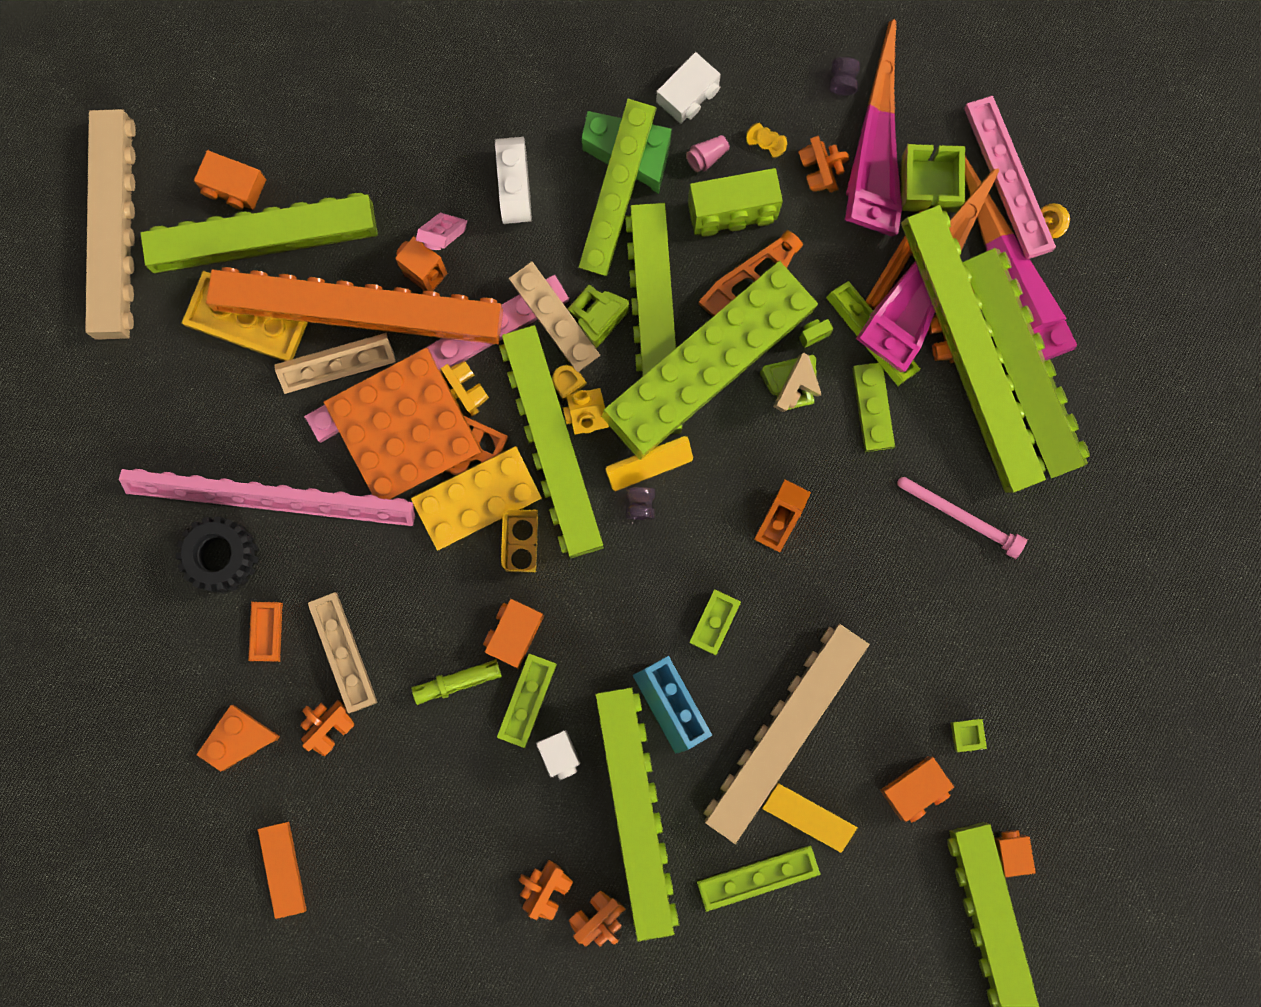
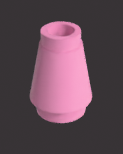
M720 135L691 146L690 151L686 153V158L694 171H706L730 147L726 138Z

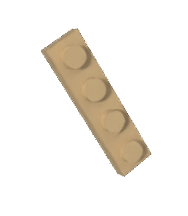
M530 262L509 278L514 288L577 372L600 356L599 352L533 262Z
M387 333L275 364V372L284 394L392 364L396 361Z
M334 592L309 602V609L348 714L378 703L338 594Z

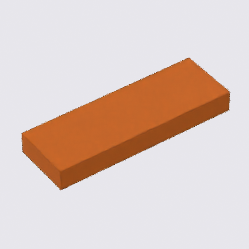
M285 822L258 829L275 919L306 912L307 909L290 823Z

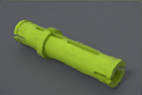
M494 659L485 664L477 665L444 677L442 675L436 676L435 680L413 686L411 689L414 700L419 705L439 697L447 698L451 693L489 680L501 678L502 675L498 662Z

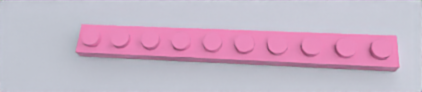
M553 275L547 278L546 281L562 303H568L569 298L557 277ZM520 294L502 304L503 319L500 341L503 339L502 335L520 330L538 320ZM442 338L426 348H429L439 370L443 374L440 368L446 364L453 367L494 344ZM325 405L304 416L320 443L339 433Z
M122 469L119 477L125 493L406 526H413L415 519L413 502H408L401 498L393 500L380 499L373 495L354 496L345 492L327 493L313 488L301 490L292 489L286 485L274 487L258 482L239 483L225 478L213 480L198 475L186 477L177 476L171 472L151 473L143 469Z

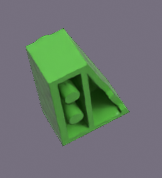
M588 111L582 134L583 151L609 165L622 118ZM652 125L636 180L651 187V190L659 194L670 147L672 129Z

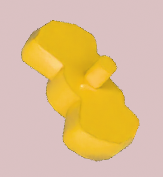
M755 123L747 130L746 139L749 145L759 144L762 149H769L772 157L775 158L781 156L786 151L787 140L784 135L771 132L769 128L763 127L761 123Z

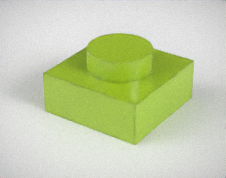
M819 319L814 320L803 327L804 331H802L799 339L804 348L829 337L833 327L829 319L821 323Z
M983 719L951 722L955 752L987 749Z

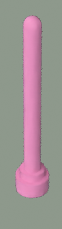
M901 477L898 479L897 484L900 488L1001 544V548L1006 551L1005 554L1016 560L1024 549L1027 539L1019 534L1014 536L1010 533L1007 535L908 478Z

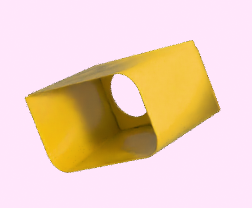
M508 510L504 513L501 564L506 572H536L537 510ZM526 520L532 525L533 533L527 540H518L514 537L512 528L517 521ZM518 549H525L532 556V562L526 569H518L512 564V554Z

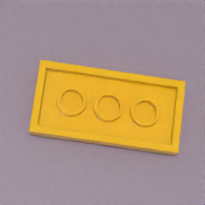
M202 272L182 321L184 326L284 362L294 358L308 322L213 311L206 304L211 273Z
M516 446L411 497L437 551L502 519L504 513L508 510H520L542 499Z

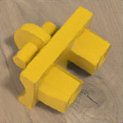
M466 361L458 363L453 367H450L448 364L441 367L440 369L453 387L450 391L455 400L459 397L471 416L479 412L477 407L482 405L489 397L480 383L468 391L463 387L462 383L475 376Z

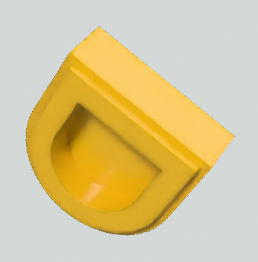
M570 365L558 367L552 376L554 388L563 401L567 399L566 395L574 394L587 385L582 375Z

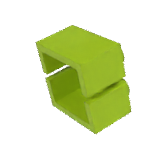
M907 144L902 155L901 168L902 211L928 210L929 206L933 208L940 205L942 211L956 213L965 202V146L939 145L933 156V161H928L933 152L934 145Z

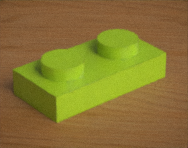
M714 589L689 643L716 656L741 601Z

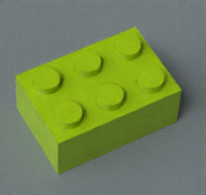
M776 168L691 183L688 197L694 235L701 234L702 236L715 235L718 233V230L723 229L739 231L746 228V225L756 223L758 226L770 225L774 220L778 219L783 202Z

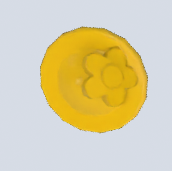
M1052 203L1040 209L1052 239L1063 235L1070 223L1069 213L1066 208L1060 204Z

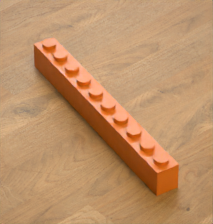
M222 267L221 271L211 270L206 304L213 311L498 345L503 319L501 303H497V300L492 298H480V301L468 300L467 296L452 294L451 298L441 297L439 293L433 291H423L422 294L411 293L409 289L396 287L394 291L382 290L381 286L375 284L356 287L348 281H337L336 284L325 283V280L316 277H309L305 281L297 280L295 276L289 274H279V277H271L262 271L252 270L250 274L239 273V270L230 267Z

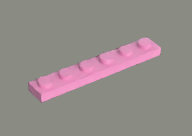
M990 96L967 103L964 110L990 172L999 168V173L994 183L1026 260L1052 252L1056 248L994 97Z

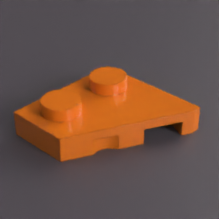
M230 705L197 753V756L219 771H225L242 759L253 755L261 748L277 741L280 736L235 705Z

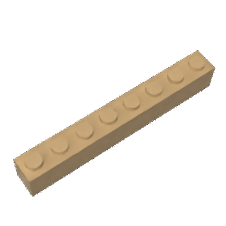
M123 109L89 110L85 333L95 340L130 338V330L133 329L134 325L133 315L130 312V302L134 299L133 286L130 284V274L134 272V261L130 255L131 246L134 245L135 241L134 232L131 229V219L135 216L134 204L131 201V191L135 190V179L133 174H131L132 164L135 163L132 137H135L136 127L134 121Z
M841 624L836 625L834 629L829 627L823 634L820 641L824 644L819 652L812 651L804 663V666L807 667L802 677L796 675L787 688L791 692L785 702L779 700L770 713L774 718L767 727L764 724L761 726L754 737L757 743L752 751L748 749L744 751L737 762L741 767L735 776L729 774L720 787L724 791L718 801L712 799L703 812L707 816L704 822L734 844L737 843L870 645Z

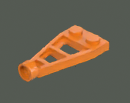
M786 230L774 243L717 280L698 304L714 317L736 298L732 293V288L744 279H751L755 282L761 277L754 269L764 259L770 258L774 263L780 260L787 268L793 255L803 246L802 241L794 233Z

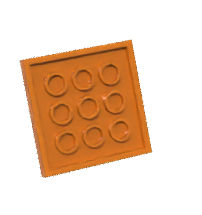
M425 348L324 401L373 496L380 499L390 500L482 452L429 348Z

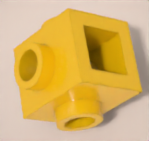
M600 388L588 391L580 390L574 394L566 395L568 407H563L566 425H573L574 434L591 433L595 430L609 427L607 422L601 417L605 405Z

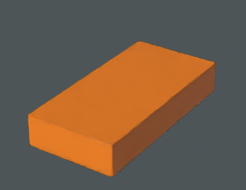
M251 602L248 661L280 662L283 603Z

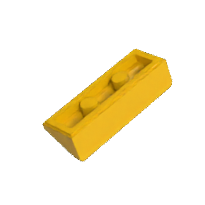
M683 436L657 446L641 460L634 455L606 466V474L614 491L620 490L691 462L693 455L687 436Z
M776 783L762 808L841 853L857 829L851 823L779 783Z

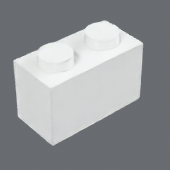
M695 52L657 91L656 102L682 124L686 118L692 119L699 112L700 104L706 98L708 100L712 99L719 91L720 73Z
M567 730L536 743L550 777L558 775L559 780L577 772L576 766L580 765L581 762Z

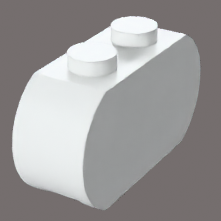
M524 137L495 139L503 224L532 222Z

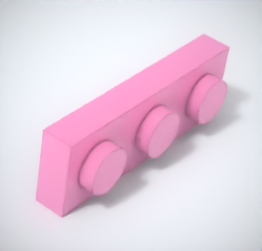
M439 213L418 229L416 241L423 242L426 248L441 250V248L447 247L465 232L467 220Z

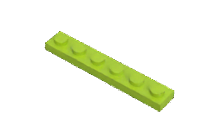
M627 99L579 268L604 276L608 275L657 109L654 106Z

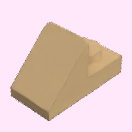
M805 353L798 356L773 406L782 412L787 411L789 407L792 409L795 407L801 395L797 391L798 388L816 397L821 396L809 355Z

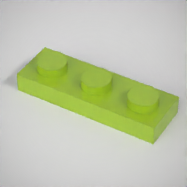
M879 363L853 366L852 370L864 451L893 449L895 443L883 367Z
M528 654L497 738L523 748L526 747L557 666L556 663Z

